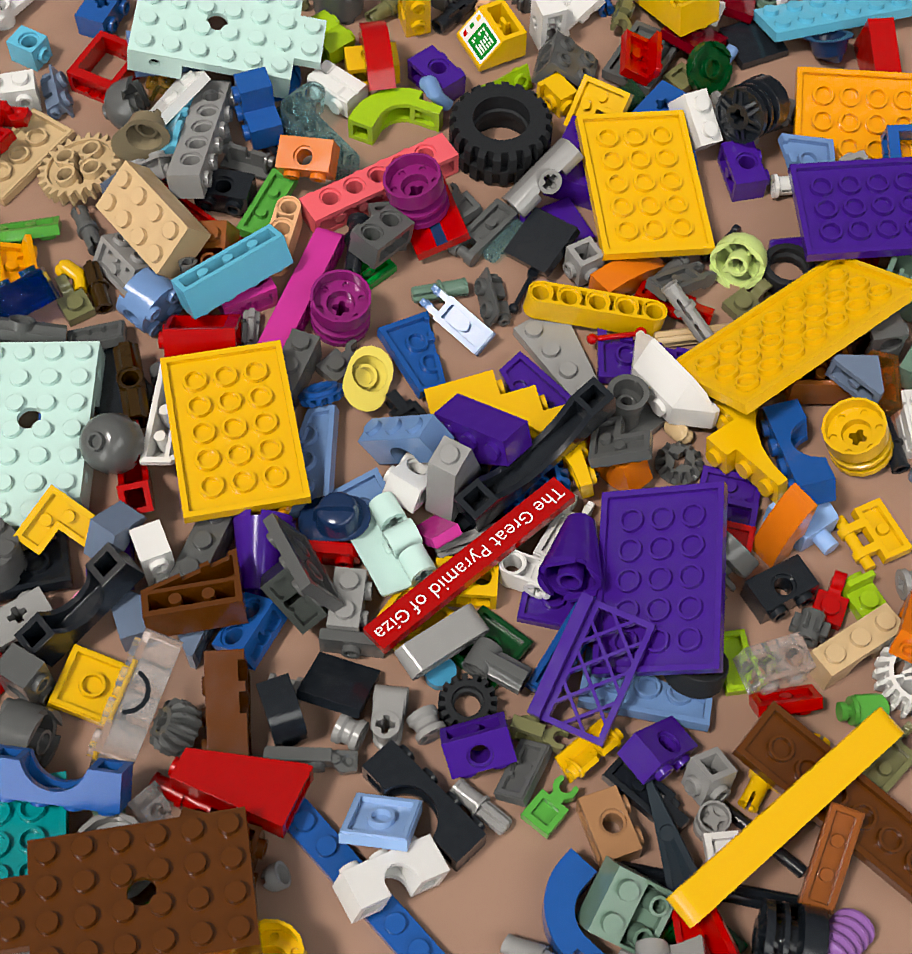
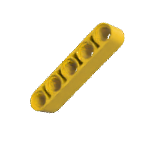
M547 281L532 282L528 287L523 304L525 314L534 319L593 329L599 328L617 333L632 332L638 327H643L646 329L647 334L652 337L654 332L661 331L668 313L667 307L658 300Z

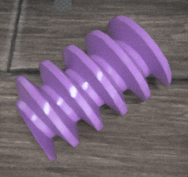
M843 908L836 911L829 919L828 954H862L875 937L874 926L870 919L855 909Z

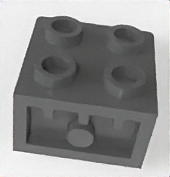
M557 31L538 52L532 82L537 85L541 80L558 72L579 87L584 74L595 78L598 60L591 52L585 51L578 46L572 38Z

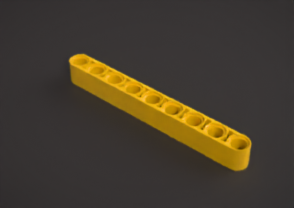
M880 706L666 898L667 902L688 927L692 928L905 732Z

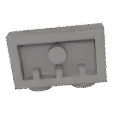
M119 232L101 235L93 261L99 262L102 273L125 296L127 291L123 288L127 282L140 270L146 267L150 268V266Z

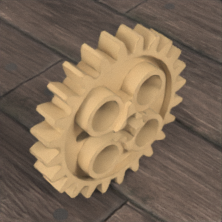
M89 132L85 138H81L78 134L75 141H71L69 138L66 139V145L57 144L58 150L56 152L49 151L48 153L51 157L42 159L44 165L38 167L40 174L37 175L40 181L38 184L47 198H52L54 203L61 201L62 205L65 206L71 201L72 205L75 206L78 200H82L85 204L90 196L95 200L97 199V193H102L100 184L117 172L125 160L119 158L113 152L111 139L108 134L102 137L98 132L92 137Z

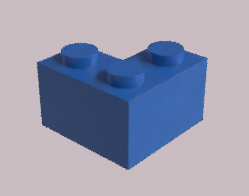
M261 67L233 74L235 86L231 87L234 102L238 103L237 106H234L238 122L243 121L244 125H241L245 141H250L254 150L279 145L280 135H284L283 124L275 106L273 86L266 68Z

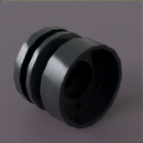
M759 74L725 90L719 96L716 104V119L719 128L726 137L734 142L746 144L780 127L786 121L789 114L790 101L786 89L780 81L770 75Z
M769 898L762 900L753 926L751 941L753 954H828L829 915L827 909L801 904L795 919H792L790 903L787 901H781L776 913L775 900Z

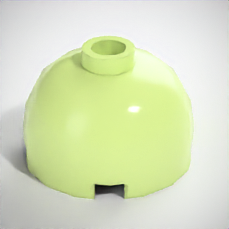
M745 232L731 233L724 236L715 245V249L710 255L711 263L709 268L717 273L716 281L724 287L730 289V284L741 288L744 287L747 290L762 280L768 262L767 251L761 241L754 235Z

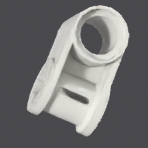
M514 550L498 563V581L501 585L520 592L525 591L530 596L541 600L542 598L549 599L551 596L542 590L537 581L538 570L544 558ZM508 566H515L519 570L512 572L506 570L505 568Z

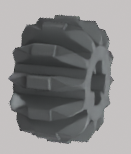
M173 698L171 701L167 700L163 708L158 709V714L153 719V726L149 730L151 734L150 744L154 746V749L159 750L160 753L166 756L176 757L182 755L186 747L194 746V740L199 736L198 731L202 726V721L200 720L202 712L192 705L191 702L184 699Z

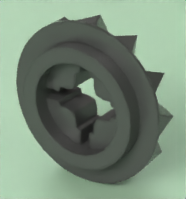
M680 440L673 444L667 442L663 448L658 449L655 457V469L666 482L674 485H686L697 480L702 473L704 462L701 459V452L693 449L692 443L685 445ZM684 456V464H680L679 467L677 466L674 469L675 459L678 460Z

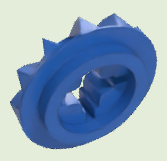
M322 381L309 385L298 395L301 406L309 408L323 407L327 404L331 405L344 396L343 384L336 381Z

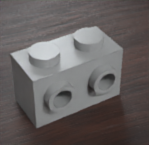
M335 566L333 585L344 606L335 611V613L328 610L326 627L362 632L363 627L369 621V611L365 610L366 600H372L373 582L368 581L367 569Z

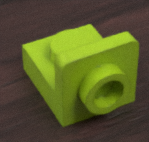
M873 569L864 574L858 571L849 576L840 595L849 599L848 608L857 621L886 603L873 583L876 577Z

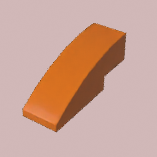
M660 257L613 260L590 274L588 288L631 296L638 290L642 281H647L648 277L654 276L666 263Z
M796 483L791 485L780 498L754 537L752 550L769 568L779 564L790 555L795 542L805 535L818 506Z

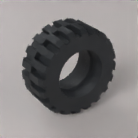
M503 81L501 84L488 82L486 86L481 87L478 85L471 89V93L467 91L460 97V101L458 100L454 104L450 114L449 142L459 154V169L463 173H469L470 178L476 181L479 179L483 180L484 184L488 185L499 183V186H507L510 182L516 184L551 148L552 114L545 101L541 97L537 98L538 95L531 89L527 91L523 85L517 83L514 86L509 85V82ZM491 128H507L520 135L512 139L497 140L489 138L481 132Z

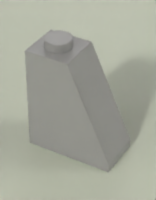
M445 435L428 462L425 510L454 522L459 514L454 498L476 478L480 477L483 471L471 448Z

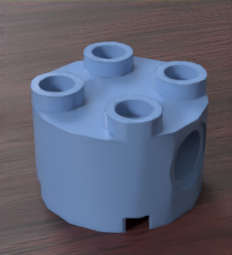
M149 267L140 270L127 282L123 288L127 293L124 298L119 295L116 309L122 316L151 337L159 333L163 326L162 323L170 315H179L182 310V305L179 303L180 301L171 280L168 277L157 275Z

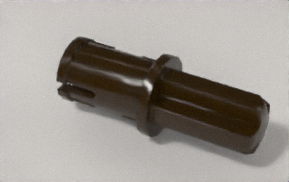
M88 260L83 266L88 282L86 286L87 292L92 296L95 311L98 314H107L114 308L108 292L109 283L104 279L99 262Z

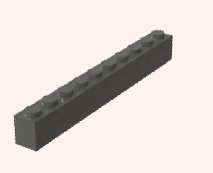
M293 328L282 350L295 412L300 403L298 395L309 385L316 370L315 365L322 358L320 336ZM233 516L196 522L169 577L178 573L184 576L199 569V564L205 561H209L211 564L224 558L235 537Z

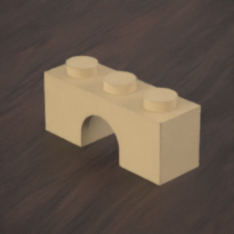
M886 602L811 650L803 666L821 689L825 691L848 676L851 670L864 658L871 655L874 659L880 655L884 647H889L897 635L901 619Z

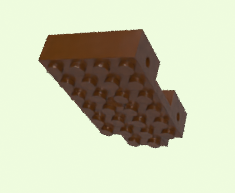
M245 807L27 840L28 875L0 879V954H17L29 951L30 954H263L250 832ZM141 880L152 882L156 886V894L152 896L148 904L137 906L128 899V891L134 883Z

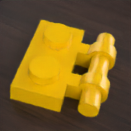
M880 498L854 508L851 516L855 521L851 523L847 522L844 515L838 516L839 520L836 524L838 529L837 535L841 541H846L853 552L851 556L855 563L861 564L865 572L876 568V564L871 558L874 555H878L884 565L909 554L912 550L911 543ZM862 532L870 544L863 546L856 534Z

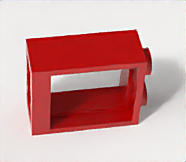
M100 30L66 71L71 91L104 103L106 90L114 82L129 76H133V81L139 80L141 77H136L134 71L127 70V62L112 80L91 73L106 53L127 61V40Z
M207 314L196 320L191 315H170L166 324H163L162 331H159L158 334L159 349H164V357L241 346V314Z

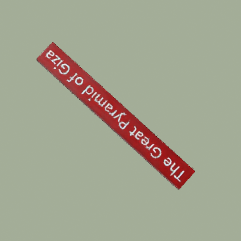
M555 477L551 478L364 626V634L386 654L575 502V495Z

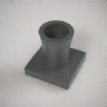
M622 374L610 381L607 389L616 399V412L611 417L622 415L625 423L624 434L651 430L652 435H654L664 427L665 419L657 416L647 404L650 391L643 379L632 374Z

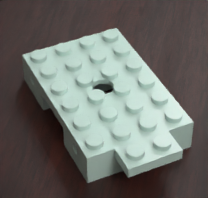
M137 0L127 48V70L181 79L183 67L232 76L233 74L265 67L273 86L274 97L288 99L293 65L320 70L327 20L301 16L303 0ZM213 16H220L227 21L228 25H224L221 30H214L210 28L207 20Z
M100 341L0 342V518L15 531L19 529L51 484L89 510L94 469L87 464L81 454L79 438L84 426L94 417L95 407L100 406L105 354ZM37 411L41 414V420L36 421L32 428H23L18 423L19 418L25 412Z

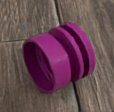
M409 153L394 159L386 167L383 174V186L389 199V204L414 221V229L429 228L444 218L450 206L449 196L440 165L435 158L424 153Z
M336 269L324 273L315 280L310 293V317L314 334L320 336L322 342L335 347H345L352 339H355L358 343L366 336L370 328L371 290L368 283L359 274L349 270Z

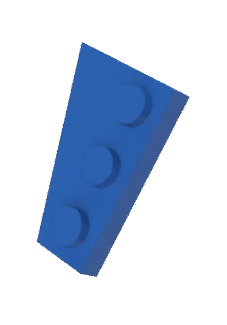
M428 311L379 327L377 330V337L418 399L426 397L424 389L446 383L440 357L436 352L435 337L430 328Z

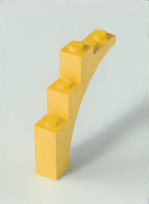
M493 369L424 389L430 414H434L459 393L527 420L530 436L533 440L546 428L564 406L561 405L548 409L545 395H538L536 385L506 393L502 379L496 380ZM589 437L563 458L564 467L568 468L569 474L574 479L582 499L594 496L593 485L598 483L594 468L587 467L585 458L589 455L585 441L589 440Z
M718 400L714 401L720 409L716 423L718 430L706 437V459L713 467H718L725 474L736 469L743 479H748L757 487L762 496L768 497L777 504L787 491L788 479L772 463L762 447L756 429L757 413L761 406L746 415Z

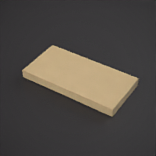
M35 108L30 110L33 115L28 123V127L11 128L10 130L14 132L17 139L0 156V204L6 206L40 173L38 167L44 165L42 159L50 158L51 156L48 152H56L58 150L57 144L66 145V139L68 138L73 141L76 138L75 130Z

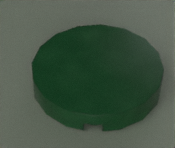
M703 41L696 45L689 54L686 64V76L689 85L694 91L706 88L708 95H711L715 91L720 92L724 90L729 83L733 72V65H730L729 58L732 57L724 44L718 41Z

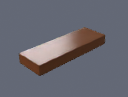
M833 801L829 802L797 902L825 908L828 914L833 915L865 813Z

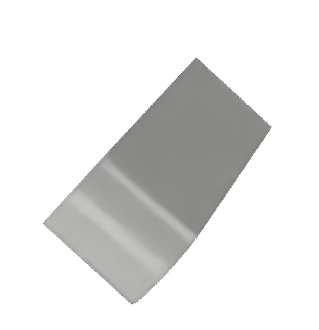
M469 603L401 645L394 654L413 681L474 644L479 636L484 637L490 629L472 603Z

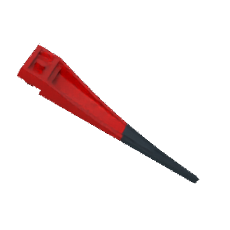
M652 780L646 783L666 887L675 891L698 869ZM717 906L692 928L688 927L674 909L672 910L671 915L676 944L701 934L704 939L705 954H740Z

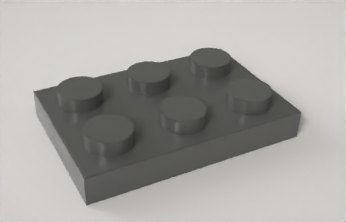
M638 20L630 29V31L647 39H650L656 31H661ZM662 40V71L657 78H654L647 86H644L619 74L620 44L603 68L601 77L647 96L654 89L680 49Z
M271 513L262 520L268 530L266 534L268 541L281 554L278 558L281 565L294 578L291 581L294 589L303 597L305 595L309 596L320 608L325 606L334 613L342 608L344 603L307 537L274 513Z

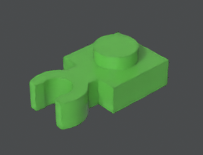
M563 775L558 776L554 780L551 794L541 789L521 813L520 818L546 839L549 838L568 815L569 809L563 804L574 801L578 794L579 788L577 786L569 793H564L560 790L559 787L565 779Z

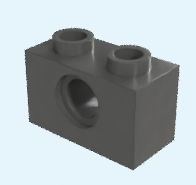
M14 642L0 658V683L6 693L14 699L22 698L42 706H47L56 682L46 663Z

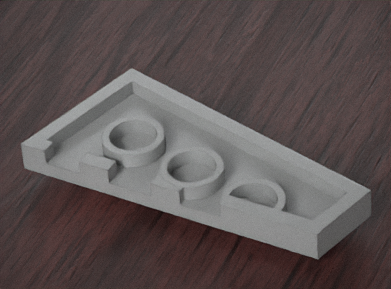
M530 318L513 328L514 337L540 368L571 396L593 376L597 379L571 325Z

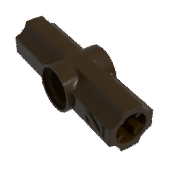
M130 341L119 342L113 348L123 414L133 421L138 420L141 429L146 428L150 407L139 345Z

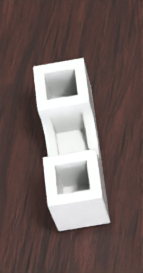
M430 834L419 839L413 836L407 852L380 849L373 853L367 861L359 864L355 860L344 865L339 870L340 874L332 887L351 923H354L384 908L392 896L384 879L393 878L400 881L407 889L410 897H413L440 885L450 871V868Z

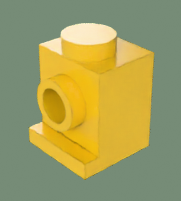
M556 72L537 83L536 94L538 95L537 98L541 97L547 104L548 109L558 118L567 116L577 90L560 73Z

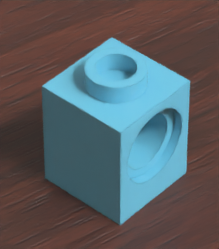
M23 25L6 41L11 60L37 72L52 56L48 37Z

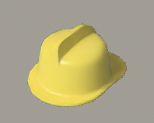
M372 345L363 346L356 350L350 358L343 378L342 389L349 404L357 410L364 412L375 411L385 401V395L388 392L394 371L392 361L386 352Z

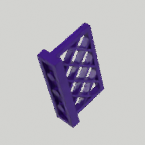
M581 592L527 713L542 723L550 724L603 748L656 630V624L600 602L594 596ZM601 610L613 616L616 626L598 633L594 622ZM617 618H620V619L625 620V621H627V622L622 623V624H619V621H618ZM634 625L646 629L641 641L628 646L622 631L623 629ZM592 628L594 635L588 637ZM619 631L625 647L606 654L600 638ZM597 640L603 656L585 663L581 655L583 646ZM637 649V652L633 658L631 651ZM627 653L631 661L629 670L615 676L609 659ZM579 658V661H580L581 664L578 665V666H575L576 661H577V659ZM605 661L611 678L593 684L587 668ZM583 670L589 686L571 693L567 684L570 675ZM624 679L621 687L619 688L617 681ZM614 683L618 693L615 701L601 706L595 690ZM565 688L567 695L560 697ZM592 692L597 708L579 715L573 698ZM568 700L570 701L575 717L565 721L551 717L556 705ZM611 709L606 719L604 711ZM600 713L604 725L599 737H596L585 731L581 720ZM578 722L580 729L573 727L570 724Z

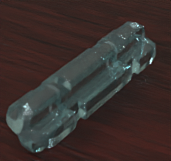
M515 219L509 225L510 228L507 227L492 241L493 244H489L484 249L483 257L490 263L496 262L501 257L500 254H504V249L524 222Z

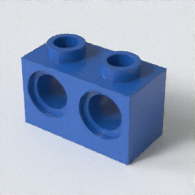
M245 592L248 623L222 627L213 640L212 645L216 650L244 649L248 667L255 671L288 618L271 599Z

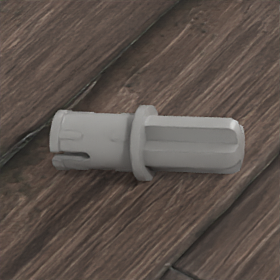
M463 778L454 784L450 791L471 812V815H475L498 835H502L508 830L512 823L511 818L489 801L490 797L488 795L483 796Z

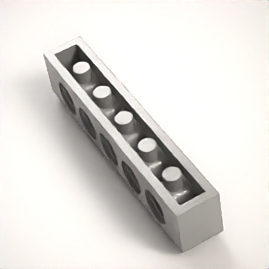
M210 80L194 96L166 173L169 190L177 199H204L208 187L212 186L213 170H217V158L223 151V139L228 136V124L232 122L233 108L238 104L234 102L232 96L231 80Z

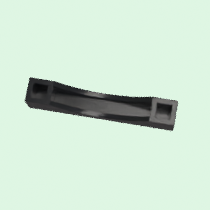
M593 376L568 399L554 419L532 441V446L511 465L499 466L491 472L476 478L454 498L458 512L480 532L616 412L615 396Z

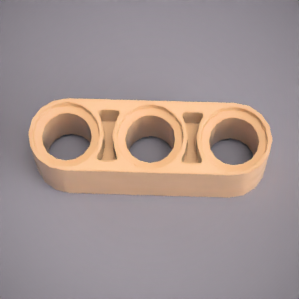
M284 196L277 201L270 224L284 235L293 258L303 225L302 209L299 199L294 196ZM290 265L285 267L281 272L273 274L271 276L279 277L288 272Z

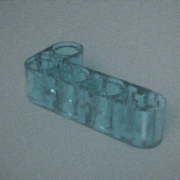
M310 81L303 84L281 101L280 119L283 128L291 136L332 139L340 147L336 180L338 181L359 170L360 157L320 117L325 106V88L319 82Z

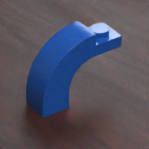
M572 848L556 864L547 882L542 905V922L545 936L555 954H604L583 934L575 917V904L593 883L597 871Z

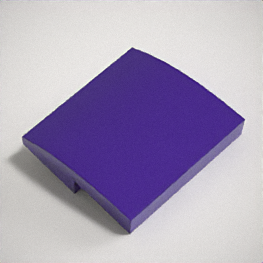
M703 465L699 483L725 481L728 485L727 520L755 526L760 492L757 487L748 479H743L737 472L731 471L725 474L719 468Z

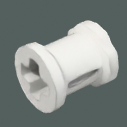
M771 175L770 193L772 198H778L780 195H792L789 176Z

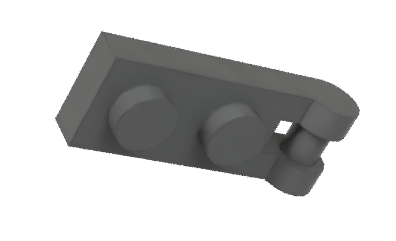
M497 198L467 227L471 239L448 248V252L455 257L460 256L465 264L473 267L478 262L480 256L518 220L519 213ZM468 243H470L471 245H473V247H472L471 249H468V248L465 247V246H466Z

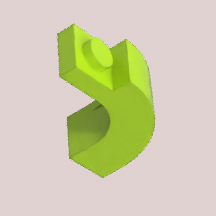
M391 88L376 92L362 100L348 118L349 138L373 146L385 128L404 122L440 132L443 126V106L423 100V91L418 89Z

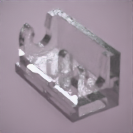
M153 781L127 803L134 818L139 823L174 818L171 814V805L164 797L156 781Z

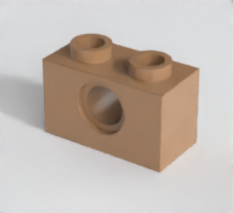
M615 785L578 798L575 809L599 869L606 856L618 862H630L639 859L642 846H644V838L640 828L637 825L633 827L628 814H631V807L626 795H620ZM608 821L614 822L619 826L620 831L609 833L604 829L603 824Z

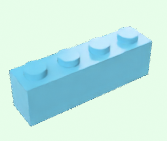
M268 224L173 278L171 283L182 308L196 320L201 316L207 315L221 304L233 300L247 289L257 286L271 275L281 272L285 267L294 262L284 235L271 224Z

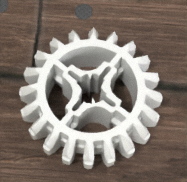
M889 645V647L886 646L882 649L880 657H877L874 662L876 669L872 673V678L877 680L874 684V690L883 692L881 695L891 703L890 712L897 708L901 711L900 718L903 719L908 714L912 716V664L890 654ZM903 660L905 664L903 671L899 675H894V664Z

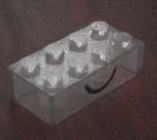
M145 628L142 638L135 636L125 665L129 666V668L122 666L112 695L117 697L110 696L104 708L99 724L104 726V728L96 727L86 755L92 757L90 766L99 758L133 762L134 766L182 648V641Z

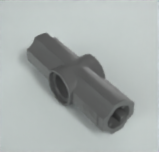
M20 314L0 317V342H66L67 325L38 322L33 317Z

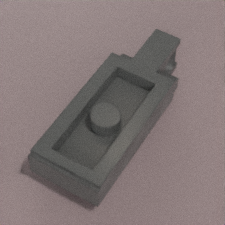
M266 746L264 748L263 758L306 763L313 766V773L325 772V767L336 769L340 775L355 774L358 770V751L332 750V748Z

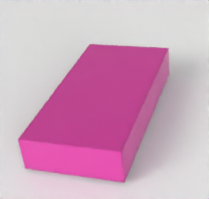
M436 515L416 526L422 537L423 544L435 549L442 547L462 534L458 523Z

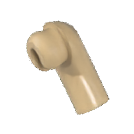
M665 420L664 431L674 441L678 442L680 440L682 444H689L692 441L693 432L688 426L668 424Z

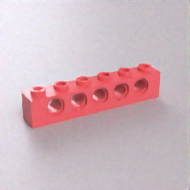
M443 133L429 137L423 142L410 148H405L397 154L381 159L373 165L357 170L347 177L333 181L329 185L314 192H309L299 198L302 218L313 233L317 227L330 231L337 230L347 225V218L352 213L360 212L368 215V203L389 201L383 186V174L386 167L394 159L404 154L415 152L428 154L436 159L440 165L444 178H447L459 172V154Z

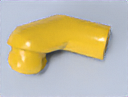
M69 259L60 260L59 264L55 266L56 275L65 274L70 277L74 292L83 288L84 292L87 293V280L84 269Z

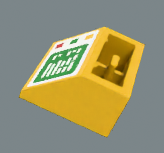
M496 0L480 6L456 33L457 39L479 72L526 55L527 32L505 0Z

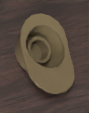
M156 109L153 112L148 110L134 112L128 122L113 135L111 139L113 152L119 158L127 161L141 158L146 160L149 158V153L164 148L170 142V134L161 117V111Z

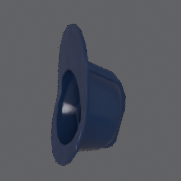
M838 30L802 38L810 42L812 53L816 58L838 64L842 61L843 55L847 51L848 40L854 34L853 32Z
M333 492L326 496L314 498L311 500V503H307L298 518V529L308 540H354L361 536L369 527L371 520L370 509L366 502L357 496L344 492Z

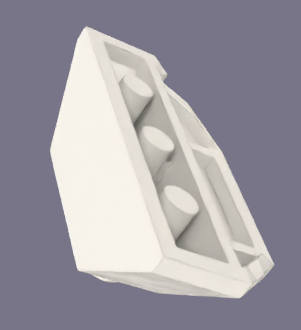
M642 330L636 332L631 374L640 377L648 385L650 396L647 402L650 404L653 412L659 417L662 416L668 424L708 429L715 427L720 409L715 403L710 401L704 389L655 338L645 334Z
M161 364L144 437V450L139 461L141 465L175 464Z

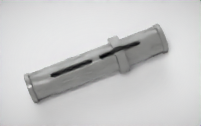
M676 279L668 282L661 288V292L664 293L674 307V314L677 318H682L699 343L714 334L695 308V301L687 297Z

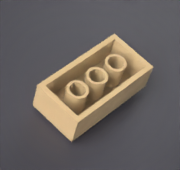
M127 160L124 161L95 205L150 268L160 276L172 279L181 274L178 265L179 260L184 257H194L195 259L211 236L205 227L149 168Z

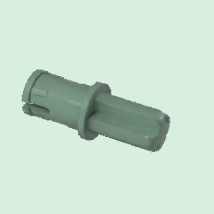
M465 277L441 282L439 279L433 284L411 288V298L416 304L422 298L429 301L439 300V302H444L431 290L434 284L450 297L468 296L469 293Z

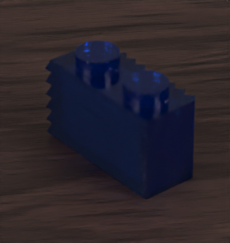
M32 265L18 272L21 278L10 282L7 278L0 282V317H9L16 314L29 315L61 298L44 267L36 269Z

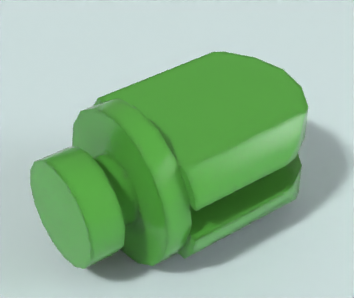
M853 694V696H848L845 702H837L835 711L838 721H847L850 726L857 727L880 706L889 715L890 706L886 698L881 694Z

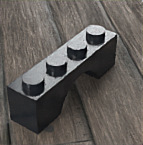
M110 542L85 564L87 570L86 581L74 598L54 610L37 612L14 635L26 651L44 661L46 665L53 667L74 644L145 576L144 572L126 552Z
M391 739L362 765L363 777L380 795L415 797L425 802L432 809L438 823L433 840L444 860L457 872L486 844V827L475 815L469 817L461 809L462 803L451 791L445 793L437 785L438 779L428 768L421 769L414 762L415 756L404 744L398 746Z

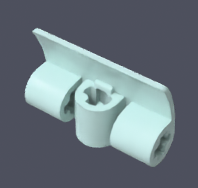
M384 492L374 497L369 503L371 515L369 527L361 536L350 541L382 597H386L416 586L437 568L422 544L423 540L415 523L411 518H407L392 492Z

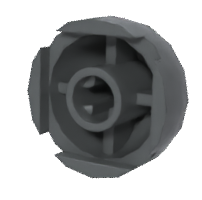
M133 76L114 82L105 93L104 105L102 106L103 115L117 129L122 128L134 112L147 110L146 107L151 106L146 90L138 79L132 80Z
M116 412L102 413L90 419L82 429L79 438V449L84 460L91 468L105 474H124L135 467L136 463L134 462L137 460L138 455H142L144 435L140 425L136 421L131 420L127 415Z

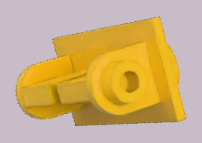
M602 718L589 727L586 732L599 737L604 725ZM615 727L613 730L611 728L603 748L578 737L554 758L568 782L572 783L578 777L583 778L585 773L599 761V758L608 754L613 748L619 747L622 744L621 740L624 738V735L618 728Z

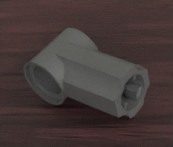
M483 636L477 638L461 664L462 668L471 676L473 674L479 675L480 680L488 678L517 695L522 692L532 673L531 667L503 653L502 648L496 642Z

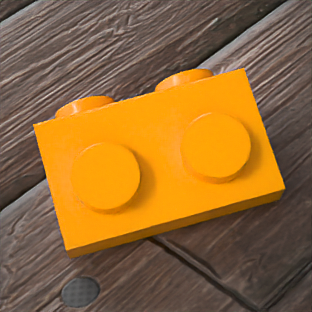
M25 234L21 244L0 242V293L33 295L36 285L41 283L42 270L40 267H37L36 261L38 249L36 245H33L31 234Z

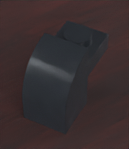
M286 673L257 683L258 694L274 745L292 747L301 740L306 739L308 734L289 674Z

